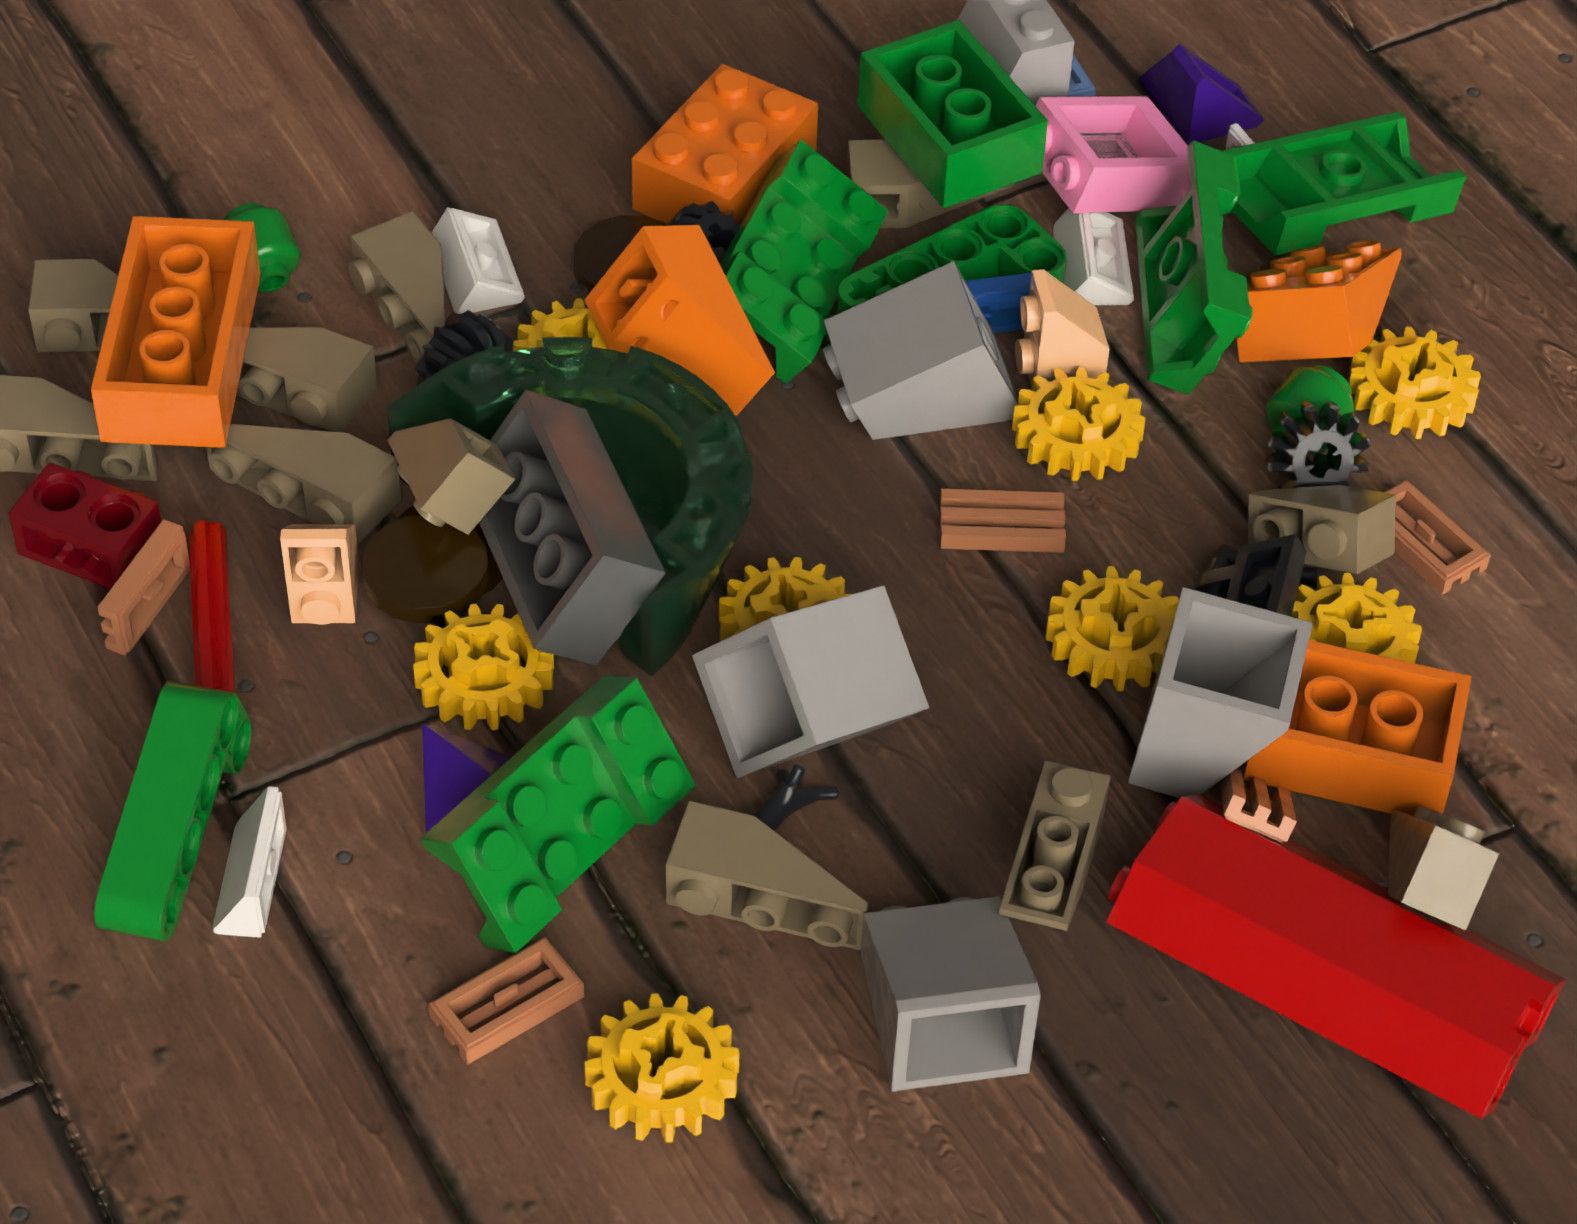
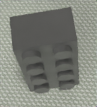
M525 390L490 440L498 445L515 480L480 520L479 524L533 648L597 666L612 644L619 639L624 628L648 596L655 591L666 572L587 410Z

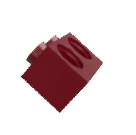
M51 462L46 465L8 512L18 555L109 589L114 586L161 523L158 501L150 499L141 492L128 491L95 479L86 472L73 471Z

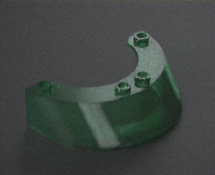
M552 337L542 338V347L505 353L503 345L472 354L432 375L387 406L390 437L398 430L451 418L488 440H491L525 390L585 408L666 572L655 591L641 603L639 610L624 628L623 633L618 639L619 649L629 660L650 676H653L668 663L692 632L740 536L752 502V455L748 454L746 444L741 436V425L738 419L714 389L679 364L638 347L631 346L627 354L615 350L592 347V338ZM399 475V479L402 482H404L407 486H409V484L406 483Z

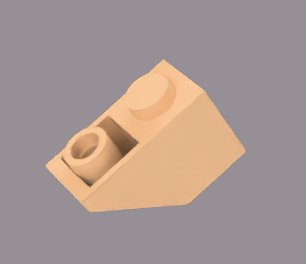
M1044 269L1032 270L1029 296H1022L1020 299V319L1025 335L1023 339H1017L1015 343V358L1019 374H1028L1031 388L1033 378L1037 375L1049 382L1053 381L1054 369L1057 368L1064 371L1067 377H1075L1077 369L1085 367L1087 378L1096 379L1102 372L1107 371L1110 350L1097 307Z
M291 524L282 528L280 540L291 622L318 625L355 623L360 568L355 524Z

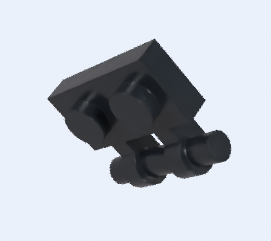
M1296 534L1240 546L1235 565H1232L1228 559L1223 557L1211 558L1206 571L1198 576L1195 591L1291 616L1307 550Z

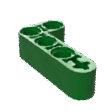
M1008 204L994 205L848 275L841 281L838 288L837 314L952 261L957 265L965 281L1031 273L1032 270L1044 269L1064 284L1067 262L1066 251L1059 242L1020 208Z
M173 680L167 681L163 686L155 706L98 889L94 911L97 928L167 942L174 933L222 773L239 774L248 756L252 734L251 721L236 693Z

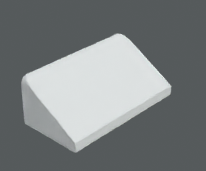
M447 207L431 233L442 246L444 285L454 312L463 314L469 310L474 313L521 303L525 295L497 220Z
M1068 208L1053 226L1054 239L1062 245L1067 255L1064 284L1093 305H1130L1134 300L1123 220L1108 212L1072 213Z
M268 786L241 816L234 828L212 926L213 932L216 934L261 937L262 933H265L287 830L282 793L279 792L278 787Z

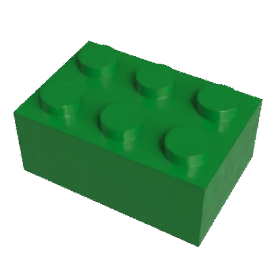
M960 20L860 53L857 106L943 209L1042 173L1048 127L1047 118Z

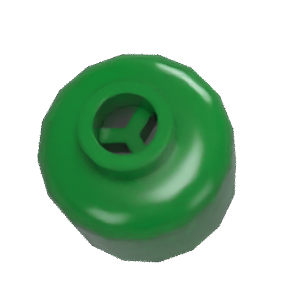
M248 203L236 207L223 220L254 221L261 272L258 291L270 293L281 289L289 282L290 276L297 269L301 259L300 249L285 215L275 208L265 207L260 203Z
M1324 365L1302 366L1293 369L1270 397L1265 407L1264 414L1267 424L1272 430L1271 433L1285 434L1286 429L1279 421L1280 413L1286 412L1290 414L1295 421L1302 418L1300 412L1302 401H1310L1317 414H1319L1322 406L1327 401H1333L1338 405L1340 416L1350 412L1354 413L1355 405L1351 396V386L1340 373ZM1323 443L1319 451L1313 452L1309 450L1308 453L1313 455L1322 454L1329 449Z

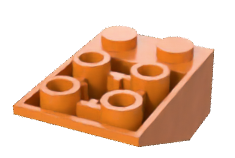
M700 225L643 226L584 299L607 348L705 444L713 443L775 373Z
M1366 240L1345 245V251L1325 252V245L1320 244L1292 251L1288 257L1272 260L1270 262L1271 268L1268 270L1250 274L1247 288L1249 304L1252 306L1253 314L1247 331L1240 338H1236L1239 362L1338 358L1356 355L1372 343L1402 257L1401 247L1381 249L1380 241Z

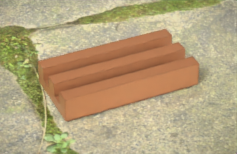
M1407 479L1384 492L1396 494V502L1417 519L1416 522L1396 504L1395 553L1438 593L1443 595L1449 592L1454 581L1460 585L1469 580L1473 570L1479 574L1487 569L1491 554ZM1435 536L1439 540H1441L1449 549H1451L1460 559H1457L1443 545H1441L1435 539Z
M941 489L940 549L1064 553L1066 543V529H1064L1065 511H1063L1064 493ZM953 525H980V526H953ZM1014 527H1042V528H1014Z
M163 519L99 604V615L105 617L101 623L102 632L109 634L104 640L106 649L126 656L190 571V561L183 526Z
M1237 768L1223 778L1220 784L1225 819L1280 843L1288 841L1297 822L1290 791L1278 786L1273 798L1269 797L1265 780L1253 776L1249 787H1246L1243 783L1242 771ZM1244 803L1251 805L1249 812L1242 809Z
M543 937L428 1003L429 1017L436 1026L441 1025L444 1028L445 1038L452 1046L456 1044L459 1047L460 1057L469 1065L584 998V983L547 938ZM545 964L549 967L520 985L514 983ZM495 994L494 1000L465 1017L459 1019L456 1016Z

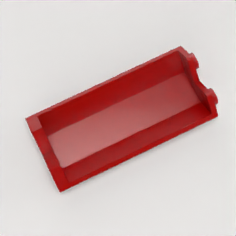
M1200 794L1182 796L1177 803L1173 801L1167 806L1152 838L1135 859L1132 867L1125 865L1120 870L1108 894V902L1114 904L1106 923L1480 1119L1495 1111L1524 1049L1537 1041L1567 980L1468 929L1465 931L1388 896L1387 888L1289 839L1287 842L1283 841V843H1280L1225 819L1223 806Z

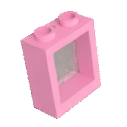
M1148 96L1039 97L1036 107L1048 120L1042 173L1072 213L1132 212L1176 206L1191 188L1188 145Z

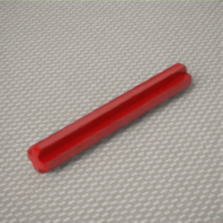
M202 519L194 523V530L188 535L195 685L235 693L226 530L220 522L209 523Z

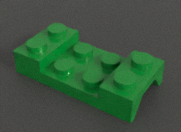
M1400 111L1222 150L1233 155L1236 182L1239 184V196L1231 211L1274 256L1320 245L1326 226L1392 210H1396L1409 223L1453 213L1467 177L1460 169L1431 176L1410 155L1406 117Z
M802 139L795 143L774 163L720 262V266L753 330L776 348V377L785 384L812 363L827 333L824 320H826L838 297V288L841 281L849 275L856 259L870 248L889 211Z
M1194 140L1187 148L1191 188L1176 206L1140 210L1135 217L1147 380L1187 395L1192 392L1205 375L1209 376L1213 373L1221 355L1232 341L1244 335L1250 325L1253 314L1252 306L1249 304L1246 276L1227 270L1228 260L1227 256L1224 255L1222 214L1227 215L1231 212L1239 196V184L1236 182L1233 155Z
M604 675L423 835L420 840L428 852L459 873L487 918L478 935L485 948L517 953L562 911L556 898L635 824L653 826L691 791L696 784L638 678Z

